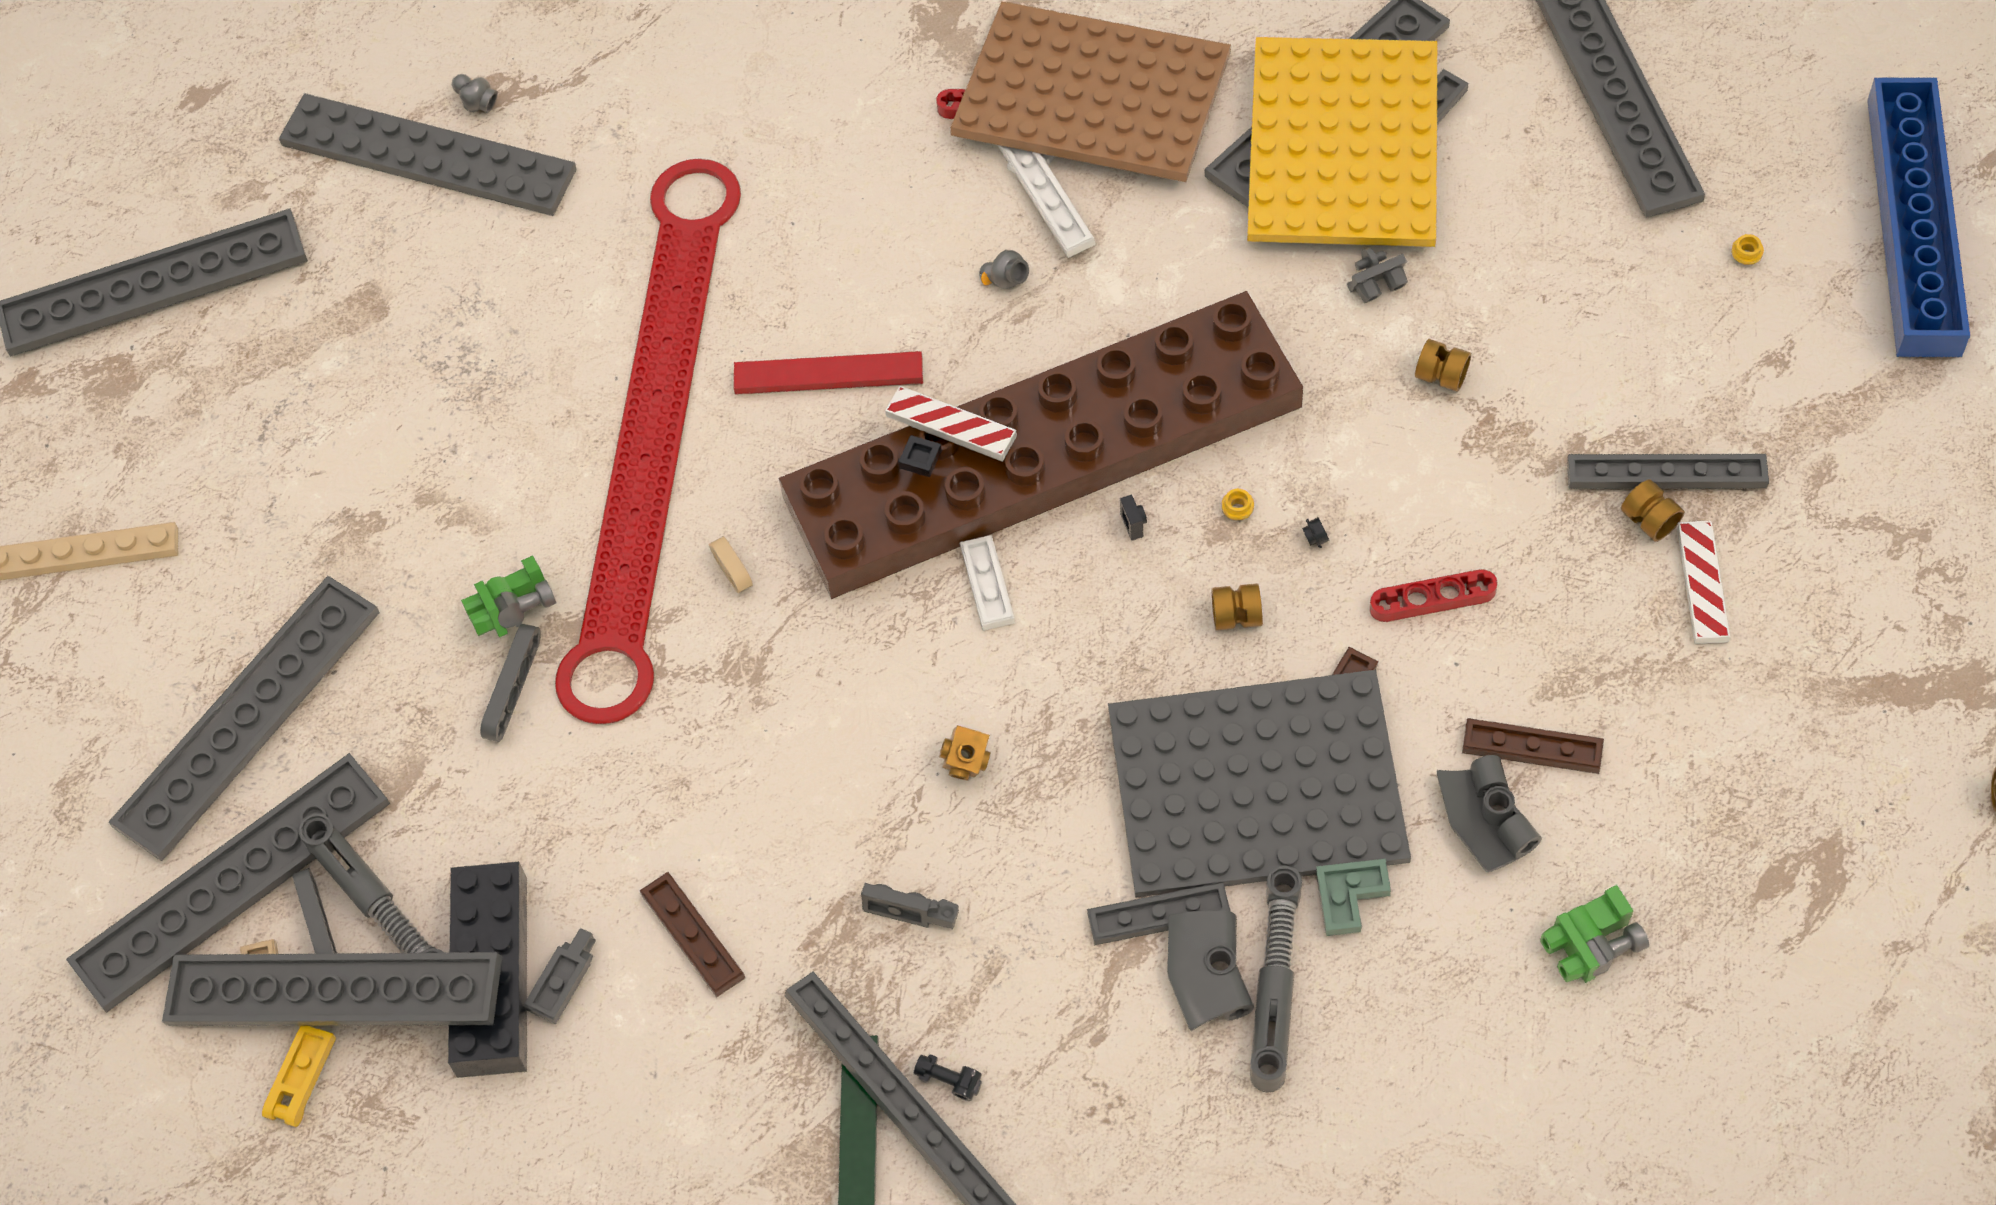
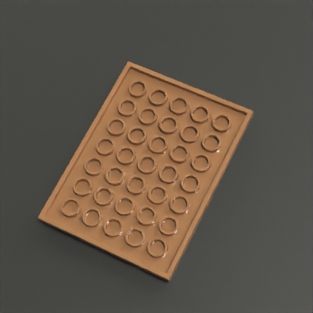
M1001 1L952 122L951 136L1187 182L1231 53V44Z

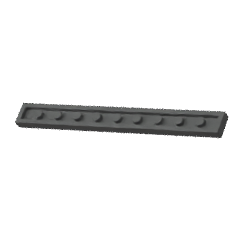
M814 971L786 989L785 998L964 1205H1016Z

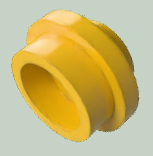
M1745 234L1734 241L1731 253L1739 263L1751 265L1761 260L1764 247L1757 236Z
M1232 489L1222 499V511L1230 519H1246L1254 510V500L1244 489ZM1235 504H1240V505H1242L1243 507H1242V508H1235V507H1232V506L1235 505Z

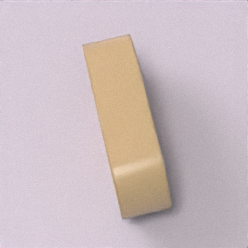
M723 536L709 544L710 550L735 591L740 593L753 586L746 568L727 539Z

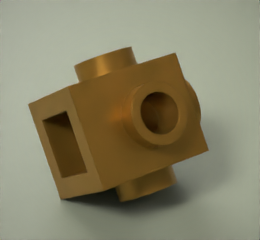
M957 725L953 729L951 738H945L939 754V758L944 759L942 768L950 770L949 776L961 780H968L969 776L976 777L979 774V770L985 771L991 753L986 751L990 735ZM961 751H965L969 759L964 758Z

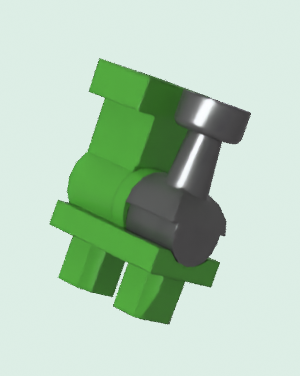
M533 555L521 560L524 568L505 577H493L486 584H484L483 580L474 584L477 593L461 600L478 636L495 629L498 636L502 637L508 634L506 628L519 627L522 624L524 612L541 603L545 608L557 603Z
M1618 885L1605 890L1604 895L1591 902L1557 916L1554 926L1542 933L1540 942L1547 953L1552 954L1564 948L1569 956L1559 961L1557 965L1565 982L1582 977L1584 982L1587 983L1595 979L1596 975L1609 970L1613 959L1625 951L1631 949L1633 952L1638 953L1649 947V940L1642 926L1637 922L1629 925L1634 910ZM1625 927L1623 929V936L1610 941L1606 939V935Z

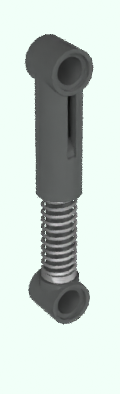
M313 813L301 821L299 835L307 850L314 855L365 917L374 918V922L378 923V926L381 927L382 931H385V935L389 936L390 940H393V944L400 949L401 953H444L440 949L429 945L428 941H424V936H420L421 932H416L417 928L413 927V923H409L408 918L405 919L406 915L402 914V910H398V906L394 905V901H392L393 894L336 829L329 817L325 814ZM319 830L326 831L323 838L318 840L312 839L315 832ZM334 850L350 867L347 871L332 854Z
M1287 865L1272 869L1268 874L1266 887L1269 908L1268 927L1266 929L1267 939L1265 941L1266 951L1264 952V967L1260 968L1258 976L1250 1063L1252 1084L1259 1091L1266 1093L1274 1092L1282 1087L1285 1082L1294 985V972L1289 968L1292 965L1290 963L1292 959L1290 956L1292 954L1291 949L1293 948L1291 943H1293L1292 937L1294 936L1292 932L1295 930L1292 926L1295 925L1293 921L1295 920L1294 914L1301 898L1302 889L1301 875L1296 869ZM1285 884L1290 886L1292 890L1281 892L1276 887ZM1269 1021L1276 1022L1274 1047L1267 1046ZM1270 1064L1277 1071L1273 1074H1264L1259 1068Z

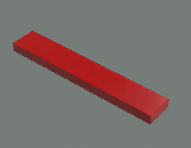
M922 351L734 362L735 394L923 384Z

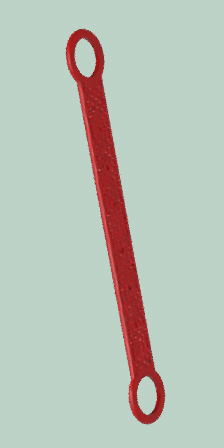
M689 159L672 165L657 178L651 190V209L660 222L579 644L564 656L559 664L555 678L556 694L561 705L573 717L587 723L609 724L629 717L645 703L653 687V665L643 646L720 226L733 216L738 208L741 197L740 184L734 173L723 164L709 159ZM705 173L719 179L726 188V197L721 207L707 217L701 219L680 218L670 212L665 205L667 190L677 179L685 175ZM602 651H614L624 654L634 662L638 670L637 684L633 692L624 701L611 707L595 708L585 705L575 697L571 688L572 676L576 667L585 658Z

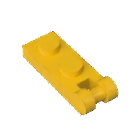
M300 1025L262 1108V1117L271 1120L280 1118L287 1125L299 1126L307 1101L336 1040L333 1033L308 1025ZM285 1095L292 1097L289 1106L282 1104Z

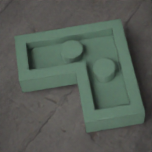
M1386 859L1316 866V877L1326 936L1361 932L1362 925L1357 900L1386 897L1391 894Z

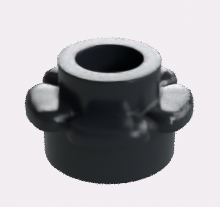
M1319 517L1311 521L1306 519L1308 526L1302 529L1310 546L1317 543L1318 547L1322 548L1321 544L1330 540Z

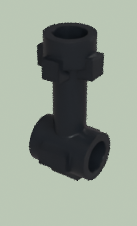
M922 1054L919 1056L914 1068V1075L919 1076L920 1081L928 1083L931 1078L952 1085L954 1086L952 1094L966 1101H972L973 1096L978 1095L982 1085L980 1080L982 1073L963 1066L960 1073L938 1065V1058L931 1054L928 1057Z

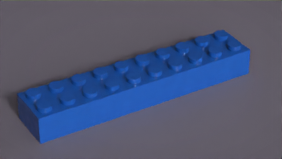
M1874 78L1867 102L1896 356L1962 357L1970 338V328L1937 78Z

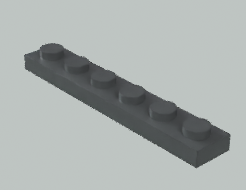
M1568 454L1567 457L1569 489H1634L1648 479H1651L1661 489L1767 488L1769 484L1766 454Z

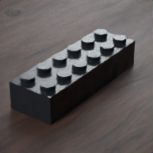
M519 861L451 867L450 953L497 952L502 956L493 1025H449L448 1064L457 1078L527 1072V1011L524 1008V1003L527 1000V877Z

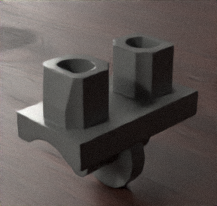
M1370 247L1362 249V259L1355 262V267L1358 271L1364 268L1366 270L1354 274L1352 281L1348 282L1347 286L1350 292L1356 290L1364 303L1370 302L1382 294L1376 282L1384 278L1390 291L1400 289L1407 284V277L1403 269L1407 261L1404 255L1401 254L1379 264L1380 261L1386 259V254L1383 250L1375 253Z

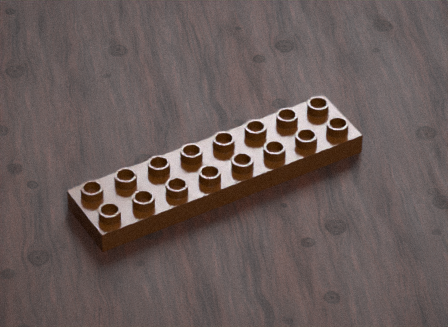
M1244 291L957 406V408L1016 430L1017 437L1003 462L920 429L907 426L779 478V483L788 510L830 598L833 599L961 547L960 542L988 536L1302 408L1303 385L1249 293ZM910 435L941 444L942 452L930 477L899 468L898 461Z

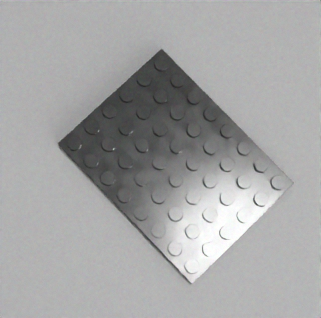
M1376 670L1108 703L1135 898L1160 895L1222 882L1224 886L1267 881L1268 874L1272 869L1283 865L1293 867L1303 877L1316 875V866L1386 859L1387 866L1410 863L1411 854Z

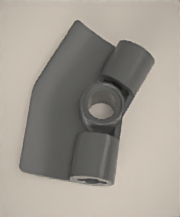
M1487 755L1480 757L1472 762L1470 770H1437V778L1449 824L1486 872L1497 870L1520 859L1540 844L1542 837L1515 806V797L1509 790L1499 756ZM1500 805L1505 810L1497 811L1491 808V806Z
M1190 911L1175 913L1169 916L1168 978L1191 1031L1224 1015L1226 1020H1235L1246 1016L1254 1009L1253 1002L1236 964L1237 916L1229 911ZM1217 961H1222L1228 964L1229 967L1225 970H1216L1211 965Z

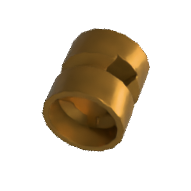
M1428 338L1418 359L1415 378L1430 383L1439 380L1440 386L1458 392L1468 372L1472 353L1456 347L1447 350L1446 344Z
M1651 479L1640 483L1629 493L1621 505V510L1634 523L1642 522L1640 528L1656 542L1665 538L1677 527L1678 522H1681L1684 517L1685 511L1672 498L1664 499V491Z
M1258 583L1240 585L1238 590L1235 591L1230 586L1211 588L1215 630L1234 629L1237 623H1240L1244 628L1263 625L1262 603Z

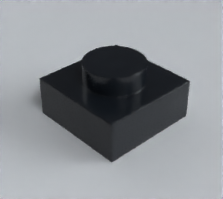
M910 435L898 461L899 468L930 477L942 452L941 444Z
M1132 494L1120 498V515L1131 541L1144 537L1143 524L1147 523V517L1143 506L1136 505Z

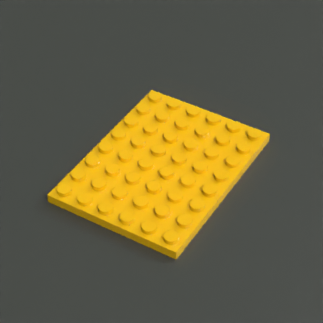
M1256 37L1247 241L1435 247L1437 202V41Z

